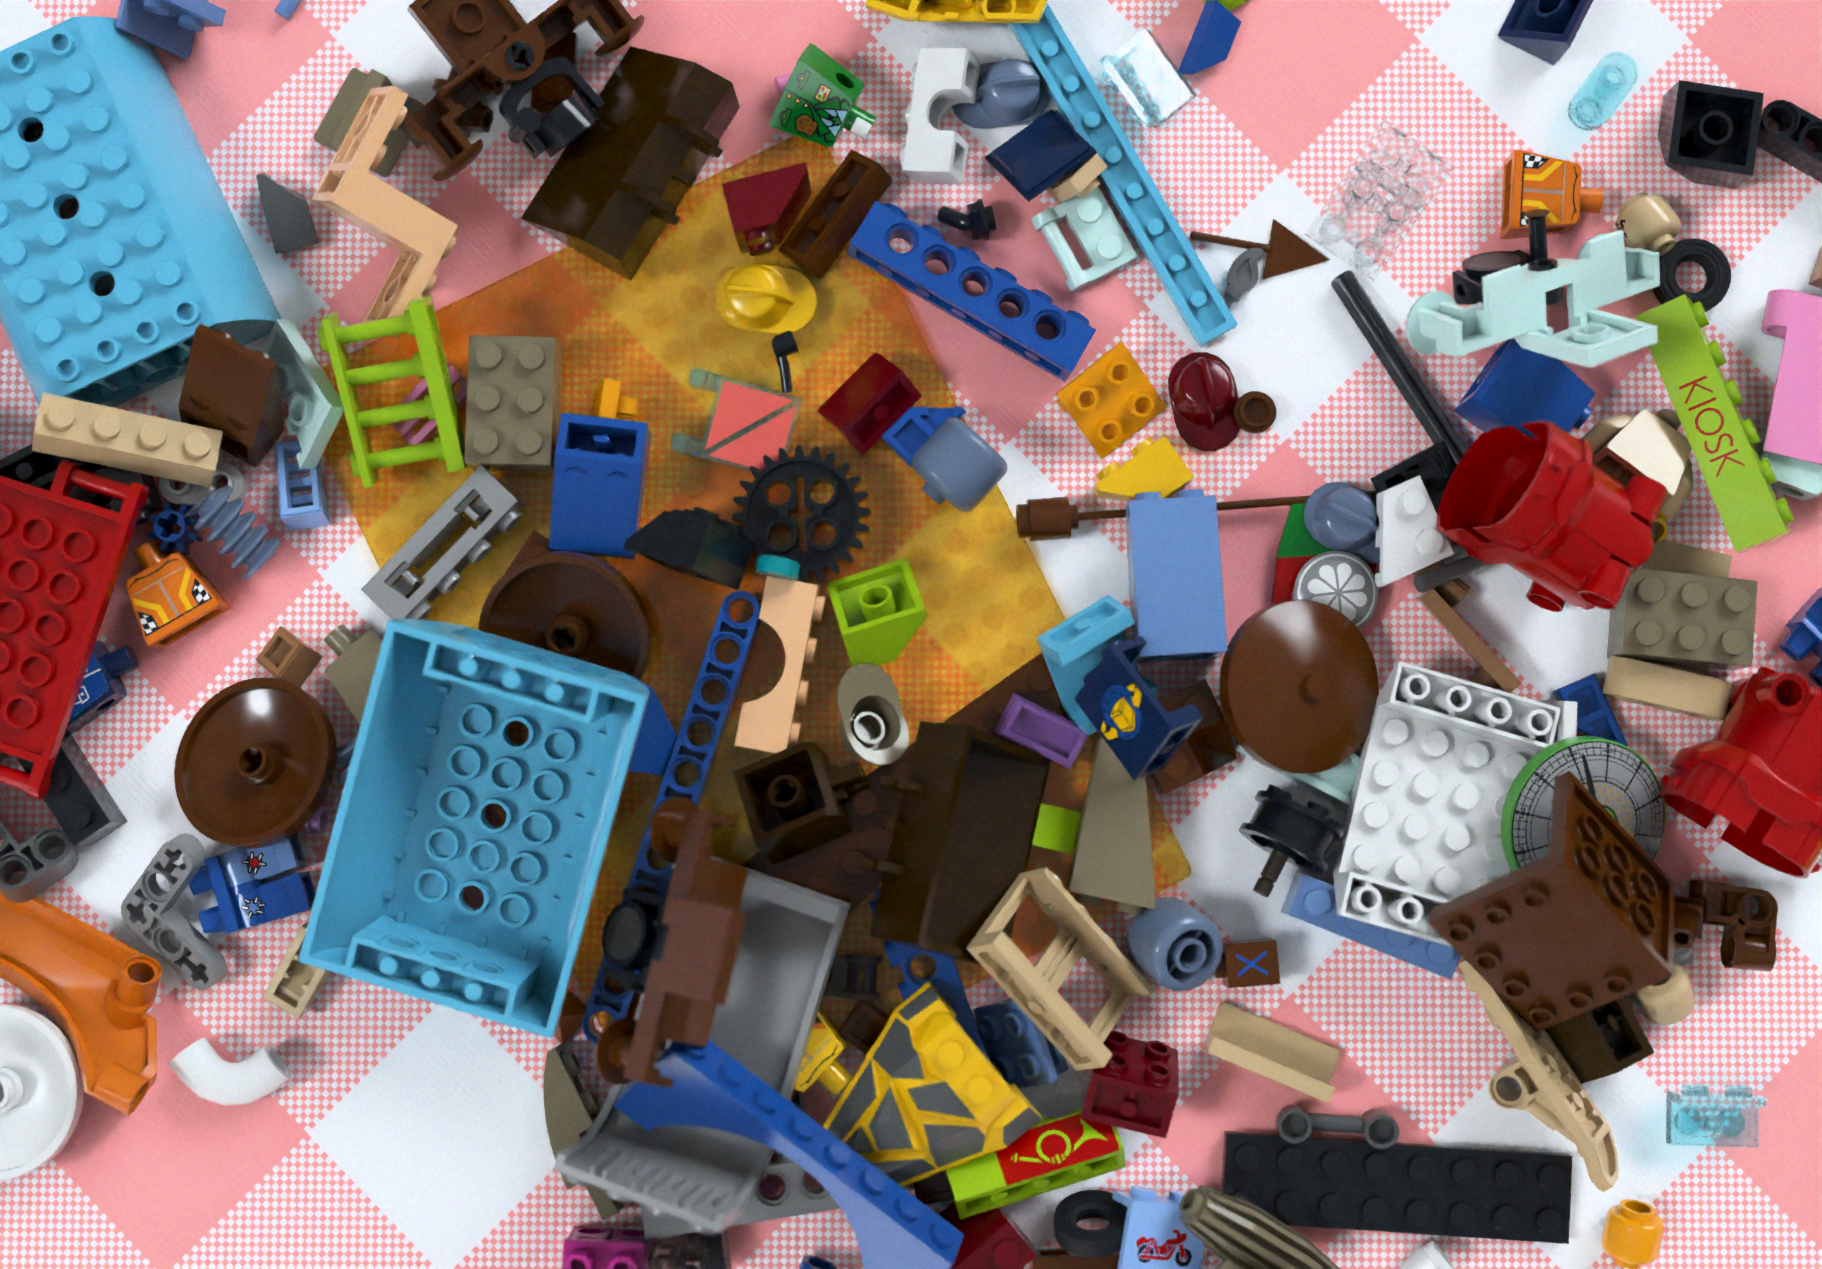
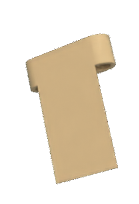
M1662 540L1654 542L1652 553L1644 563L1643 569L1728 578L1733 556ZM1610 656L1602 694H1605L1606 697L1705 720L1723 722L1726 718L1732 683L1709 677V668L1652 663Z

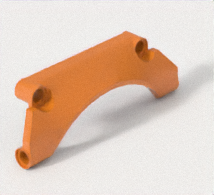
M6 881V884L14 885V884H12V883ZM0 892V978L19 988L35 1000L61 1028L70 1041L81 1070L84 1092L128 1116L131 1115L153 1086L157 1076V1019L146 1012L155 1001L162 967L153 957L142 954L36 896L23 903H14L8 901Z

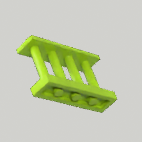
M431 294L414 297L408 303L409 310H405L402 316L341 327L338 313L334 312L327 314L321 319L322 326L318 327L320 346L323 352H329L354 448V452L350 453L351 468L356 478L361 477L363 488L373 487L379 478L377 469L434 458H438L440 462L446 461L448 473L465 470L468 466L464 463L465 435ZM408 333L409 336L416 337L419 352L414 353V358L356 369L351 368L345 344ZM418 375L420 379H426L429 394L424 395V400L362 411L356 386ZM422 417L436 420L439 436H435L434 441L372 452L367 428Z

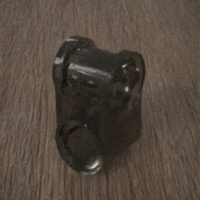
M864 953L835 954L831 967V978L826 984L823 996L842 997L853 1000H880L881 993L876 990L878 964L882 963L883 956ZM861 967H864L863 986H860Z
M727 1228L721 1233L716 1232L713 1235L693 1232L676 1235L656 1242L648 1256L649 1269H732Z

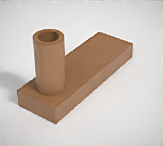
M1433 588L1423 592L1416 598L1481 668L1468 681L1494 689L1500 688L1508 693H1511L1521 684L1516 676Z

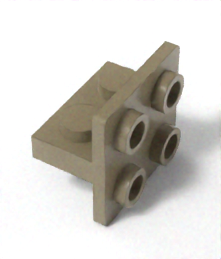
M352 68L315 132L314 140L328 149L337 152L370 89L393 86L388 77L374 69H371L369 74H366L357 68ZM408 96L403 105L407 108L406 116L409 113L412 115L424 104ZM400 127L395 131L390 129L383 143L387 146V150L382 161L375 169L372 167L369 169L383 178H387L409 141V138Z

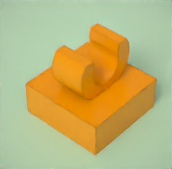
M604 378L595 384L590 416L630 419L631 416H636L638 399L619 396L621 381Z

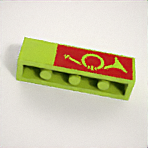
M1079 1107L1073 1114L1057 1119L1047 1117L1039 1120L1006 1148L944 1170L960 1220L1125 1168V1150L1117 1128L1081 1119V1107Z

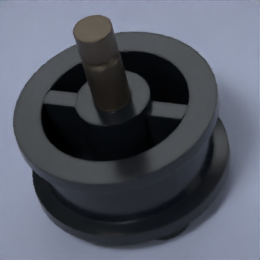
M1269 784L1266 791L1259 790L1257 792L1255 800L1259 804L1250 822L1242 823L1239 828L1240 834L1247 840L1270 853L1260 874L1261 877L1258 878L1253 888V891L1269 898L1274 883L1277 881L1286 862L1311 872L1324 874L1328 868V864L1324 859L1333 841H1341L1344 836V831L1340 828V824L1329 818L1331 815L1330 810L1312 801H1307L1306 805L1292 800L1293 796L1289 792Z

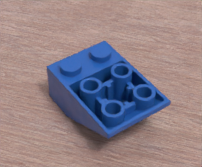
M561 413L555 452L549 550L573 551L588 555L635 560L636 553L623 547L626 539L639 531L652 439L648 423Z

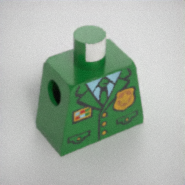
M809 43L799 57L768 125L817 144L833 147L844 129L866 140L877 117L856 106L865 86L863 82L817 46Z

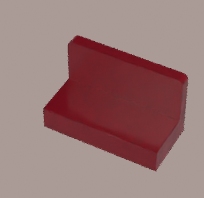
M876 352L819 407L818 413L837 428L850 445L863 456L922 395L900 368Z

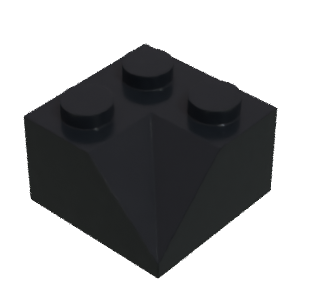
M1679 80L1663 95L1658 140L1665 165L1693 183L1730 189L1739 187L1753 176L1764 93Z
M694 507L693 511L689 509H684V511L678 509L670 512L664 511L626 539L623 548L671 570L738 590L755 541L740 534L741 526L718 519L719 515Z

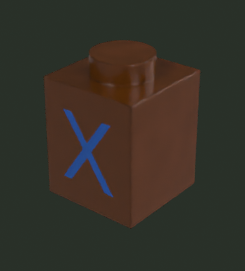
M1261 938L1224 941L1221 961L1214 972L1215 978H1222V983L1227 988L1280 984L1276 940Z

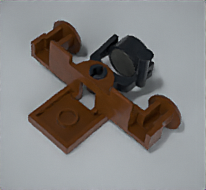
M415 0L408 6L407 11L459 76L439 90L432 100L412 115L409 113L405 116L399 127L418 150L425 145L442 168L434 174L432 179L441 182L455 176L470 165L483 149L482 139L471 144L455 124V121L492 93L480 77L486 73L492 79L509 84L511 87L499 104L500 114L511 127L508 131L509 139L513 143L522 142L534 160L544 151L551 158L600 119L595 112L605 102L577 72L568 59L555 57L542 63L545 52L587 21L604 43L594 54L598 57L607 56L623 47L635 37L644 24V16L642 14L633 19L619 0H558L527 24L509 0ZM512 56L518 57L522 64L516 63ZM553 77L566 78L575 90L574 94L556 106L542 119L539 112L530 107H525L517 113V108L522 98L534 87Z

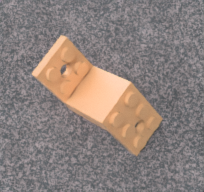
M395 86L370 89L311 199L316 204L400 252L362 323L404 315V311L409 310L408 303L414 297L424 296L430 292L437 277L433 273L441 258L445 259L448 257L456 243V237L453 234L458 227L457 224L368 172L370 167L375 169L382 161L387 150V146L383 143L390 129L395 131L401 125L407 113V108L403 105L409 95ZM400 334L391 335L388 337L398 339Z

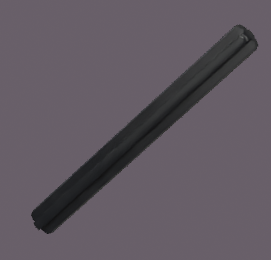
M1348 270L1339 274L1331 281L1332 288L1433 444L1443 441L1455 466H1457L1468 450L1353 271Z

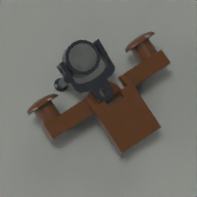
M672 797L662 802L654 811L649 824L651 847L657 856L669 863H675L668 896L624 888L623 897L640 900L641 903L635 901L621 902L611 911L603 928L602 947L607 961L616 967L625 968L621 970L605 966L603 975L620 979V986L624 990L644 994L638 1020L634 1018H618L609 1023L600 1033L595 1045L594 1060L597 1071L603 1079L614 1085L627 1084L634 1080L645 1084L672 1088L673 1079L659 1075L660 1070L655 1069L658 1051L665 1052L667 1040L707 1047L716 1005L725 1007L747 916V913L739 911L749 869L711 859L714 847L709 846L708 843L712 828L718 829L719 825L734 827L736 818L698 809L695 803L686 797ZM650 903L657 904L658 907L652 906V905H649V904H650ZM633 970L639 971V972H643V973H641V974L634 973Z

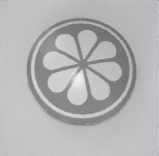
M1328 551L1314 556L1301 568L1295 580L1292 601L1310 600L1328 605L1341 612L1360 629L1369 621L1376 609L1378 588L1372 570L1362 559L1344 551Z

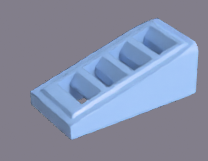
M298 439L275 443L280 519L289 531L330 524L322 459L320 458L315 469H300L298 462L288 464V458L296 457L299 452H302ZM311 472V476L290 479V475ZM312 489L311 494L293 496L292 493Z

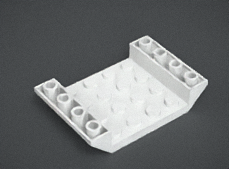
M1397 661L1377 697L1370 730L1364 739L1344 824V836L1340 842L1333 871L1337 915L1452 947L1428 923L1429 912L1433 908L1511 873L1501 840V817L1505 799L1514 779L1525 764L1538 752L1553 744L1561 708Z

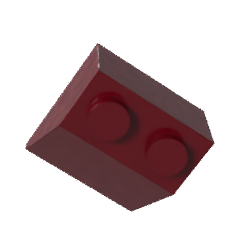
M806 162L721 183L741 254L749 252L750 256L764 255L773 251L774 245L782 244L812 194Z
M953 1201L938 1214L964 1234L953 1266L949 1269H1022L1037 1256L1035 1245L1002 1207L960 1220Z

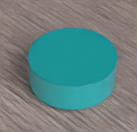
M762 554L758 556L755 572L765 576L797 581L801 565L792 559Z

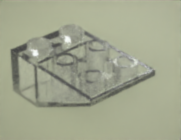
M1383 119L1304 235L1372 281H1375L1455 166L1386 119Z

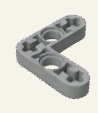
M183 833L160 847L121 904V914L126 924L189 985L203 991L210 989L225 978L228 966L221 952L173 907L205 861V850L201 842L193 835ZM183 853L184 856L182 857V861L184 863L177 866L176 864H174V862L177 861ZM156 874H161L166 878L169 883V892L160 888L156 881ZM148 899L152 903L149 904L143 912V902ZM168 930L177 934L181 941V948L174 946L170 942Z

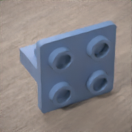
M121 0L115 27L126 34L175 56L189 58L196 31L202 32L204 27L223 26L226 10L206 0Z
M1011 998L974 1009L978 1022V1031L983 1038L990 1062L1009 1085L1014 1082L1018 1088L1051 1084L1058 1080V1074L1069 1070L1065 1057Z

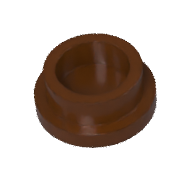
M1250 391L1243 394L1234 406L1233 415L1235 422L1247 433L1258 434L1266 431L1271 427L1276 418L1274 401L1270 396L1260 391Z

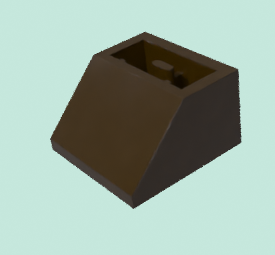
M1625 997L1544 1029L1581 1084L1616 1074L1655 1053Z

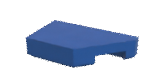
M910 407L881 436V439L912 468L913 455L948 417L961 419L967 411L963 407Z

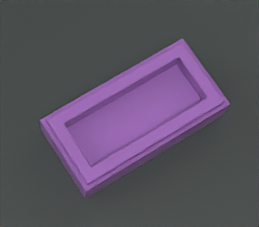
M1015 693L1012 694L994 730L997 734L1069 769L1072 768L1088 737L1072 721Z

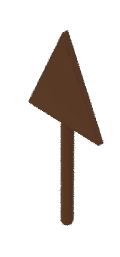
M1274 218L1269 244L1197 231L1190 233V238L1193 240L1243 249L1256 247L1263 249L1267 255L1262 280L1330 260Z

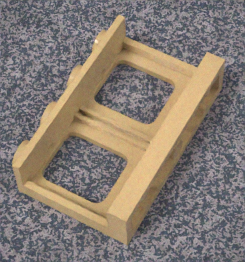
M1047 867L1020 873L966 948L1076 1071L1105 1067L1113 1054L1103 1044L1131 999L1133 997L1151 995L1154 990L1142 977L1141 971L1127 960L1116 947L1114 940L1098 927L1089 916L1087 909L1076 902L1062 886L1059 877L1050 872ZM1026 896H1030L1051 919L1056 928L1054 936L1034 965L1003 932L1004 927ZM1080 957H1084L1109 987L1107 997L1088 1026L1058 993L1059 988Z

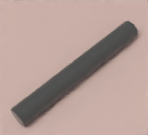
M1468 555L1414 578V586L1418 592L1423 593L1491 564H1485Z

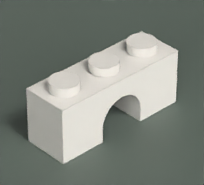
M919 48L918 60L913 64L911 72L912 84L914 86L912 103L907 105L905 115L908 126L906 143L902 145L900 150L902 171L916 183L963 185L969 144L956 131L941 130V120L944 113L951 106L959 103H975L980 62L967 48Z

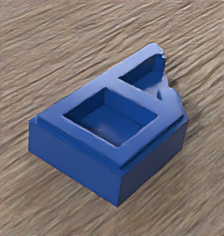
M1206 1L1178 72L1181 74L1193 75L1227 59L1241 21L1218 1Z
M1595 673L1553 691L1557 701L1578 702L1577 733L1585 736L1606 738L1628 746L1605 694H1602L1603 690Z

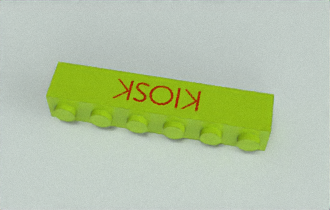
M1684 294L1637 315V321L1657 326L1658 343L1648 347L1735 552L1744 553L1792 534L1788 524L1795 521L1786 499L1781 498L1777 500L1771 484L1778 481L1769 459H1759L1754 444L1761 442L1751 418L1743 421L1737 405L1744 402L1735 380L1726 381L1720 366L1726 364L1727 361L1718 341L1709 342L1703 327L1709 325L1710 322L1700 301L1692 303V300Z

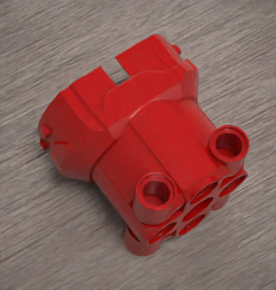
M1540 420L1523 423L1522 427L1536 435L1528 437L1512 425L1493 428L1489 432H1483L1463 455L1447 482L1438 508L1437 530L1466 548L1467 554L1472 558L1478 559L1485 564L1505 563L1532 580L1526 598L1538 607L1553 612H1561L1565 603H1568L1571 606L1581 607L1584 610H1590L1594 607L1606 610L1616 609L1631 573L1642 566L1652 553L1654 547V540L1651 537L1652 526L1668 493L1667 488L1654 479L1640 475L1631 476L1627 486L1623 485L1594 465L1589 442L1584 439L1574 438L1550 421Z
M1760 667L1757 673L1752 674L1750 678L1732 682L1728 703L1730 711L1713 739L1682 748L1678 751L1669 766L1674 769L1671 775H1663L1660 780L1662 789L1659 795L1664 798L1665 804L1704 829H1707L1715 814L1720 815L1730 822L1720 839L1767 867L1793 877L1806 879L1811 873L1820 870L1821 865L1817 862L1822 857V689L1810 687L1802 676L1795 673L1782 674L1770 668Z

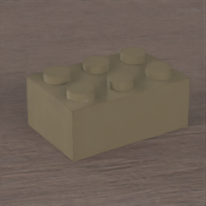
M469 335L464 463L474 471L481 465L488 471L554 472L555 452L561 418L563 346L555 337Z
M1638 568L1635 572L1631 573L1616 609L1610 610L1607 658L1617 656L1644 662L1728 671L1752 667L1758 581Z

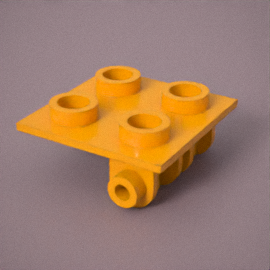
M1122 341L1055 394L1058 397L1056 400L1057 405L1065 414H1070L1101 459L1106 457L1167 407Z

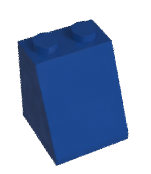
M1512 338L1503 341L1498 346L1453 411L1482 432H1489L1493 428L1512 425L1528 437L1536 435L1521 425L1523 423L1544 420L1545 422H1552L1569 433L1572 427L1578 430L1588 419L1593 410L1588 404L1596 393L1559 359L1523 349Z

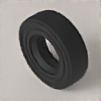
M1696 238L1680 240L1675 243L1671 250L1659 256L1660 286L1652 289L1661 304L1686 294L1692 300V303L1700 301L1705 312L1718 305L1728 292L1731 283L1730 264L1725 254L1711 242ZM1695 262L1704 269L1706 284L1701 291L1690 293L1679 287L1675 274L1681 263Z
M1084 1190L1065 1197L1057 1205L1053 1218L1057 1242L1067 1252L1085 1258H1101L1119 1252L1127 1206L1113 1200V1193L1102 1190ZM1086 1218H1101L1107 1220L1109 1225L1101 1229L1090 1230L1081 1228L1076 1223Z

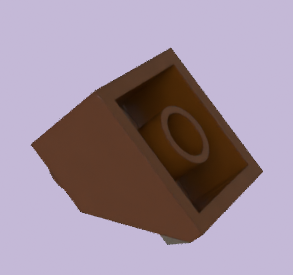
M1206 679L1159 700L1167 713L1194 704L1203 716L1202 720L1166 767L1150 773L1159 794H1166L1237 758L1225 718Z

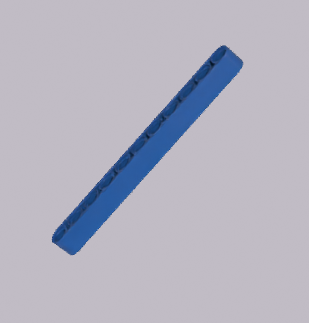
M747 591L730 593L725 597L721 605L627 885L629 889L638 890L642 886H648L654 890L656 895L668 896L674 868H672L673 863H669L664 869H657L650 863L649 854L652 847L649 838V824L654 811L662 802L672 797H686L693 801L699 809L761 624L759 619L761 604ZM742 600L752 603L753 615L747 622L737 623L733 621L731 609L734 604ZM726 641L736 642L740 649L737 660L730 664L721 663L717 656L718 648ZM711 682H722L726 689L724 700L716 705L708 704L704 698V689ZM699 722L708 723L712 729L711 740L703 746L695 745L690 737L692 727ZM690 762L698 770V779L694 785L684 787L677 780V770L682 764ZM623 897L622 902H623V901H635V902H636V899ZM605 955L603 956L582 1020L584 1035L595 1044L601 1033L594 1024L597 1012L604 1011L611 1014L614 1021L618 1018H629L637 992L626 990L623 993H618L610 988L608 976L603 975L605 966L621 970L625 968L612 965L607 961ZM633 970L634 973H638V974L643 973V972H639V971Z

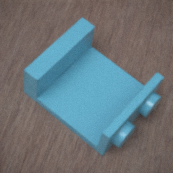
M1106 595L1036 638L1068 720L1075 723L1078 728L1089 736L1096 732L1097 729L1075 701V697L1085 684L1083 682L1084 677L1095 669L1102 660V651L1116 640L1128 641L1124 630L1135 624L1130 609L1109 595ZM1134 660L1131 665L1154 695L1159 693L1158 686L1139 673Z

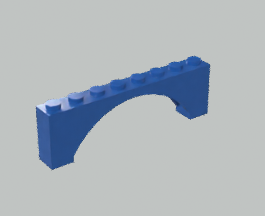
M709 1039L707 1047L667 1040L665 1052L658 1051L655 1069L660 1070L659 1075L673 1079L672 1088L632 1080L627 1083L614 1105L648 1132L654 1127L674 1125L718 1129L757 1141L785 1155L813 1176L829 1192L844 1212L857 1239L864 1269H949L953 1266L964 1236L963 1233Z

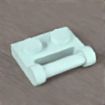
M1099 186L1083 199L1076 195L1053 208L1040 212L1031 219L1036 231H1042L1068 279L1065 283L1071 293L1078 292L1136 261L1138 257ZM1066 219L1092 267L1082 271L1056 223Z

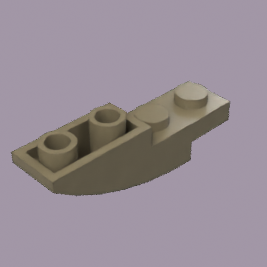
M562 1044L547 1052L544 1070L543 1099L545 1121L555 1161L559 1151L575 1144L587 1133L586 1130L590 1129L598 1116L597 1113L601 1111L600 1103L592 1089L585 1090L578 1077V1074L582 1073L578 1059L572 1050L565 1051ZM560 1172L567 1190L576 1186L566 1180V1174ZM595 1185L586 1187L603 1221L616 1215L623 1208V1202L614 1200L607 1195L608 1190Z

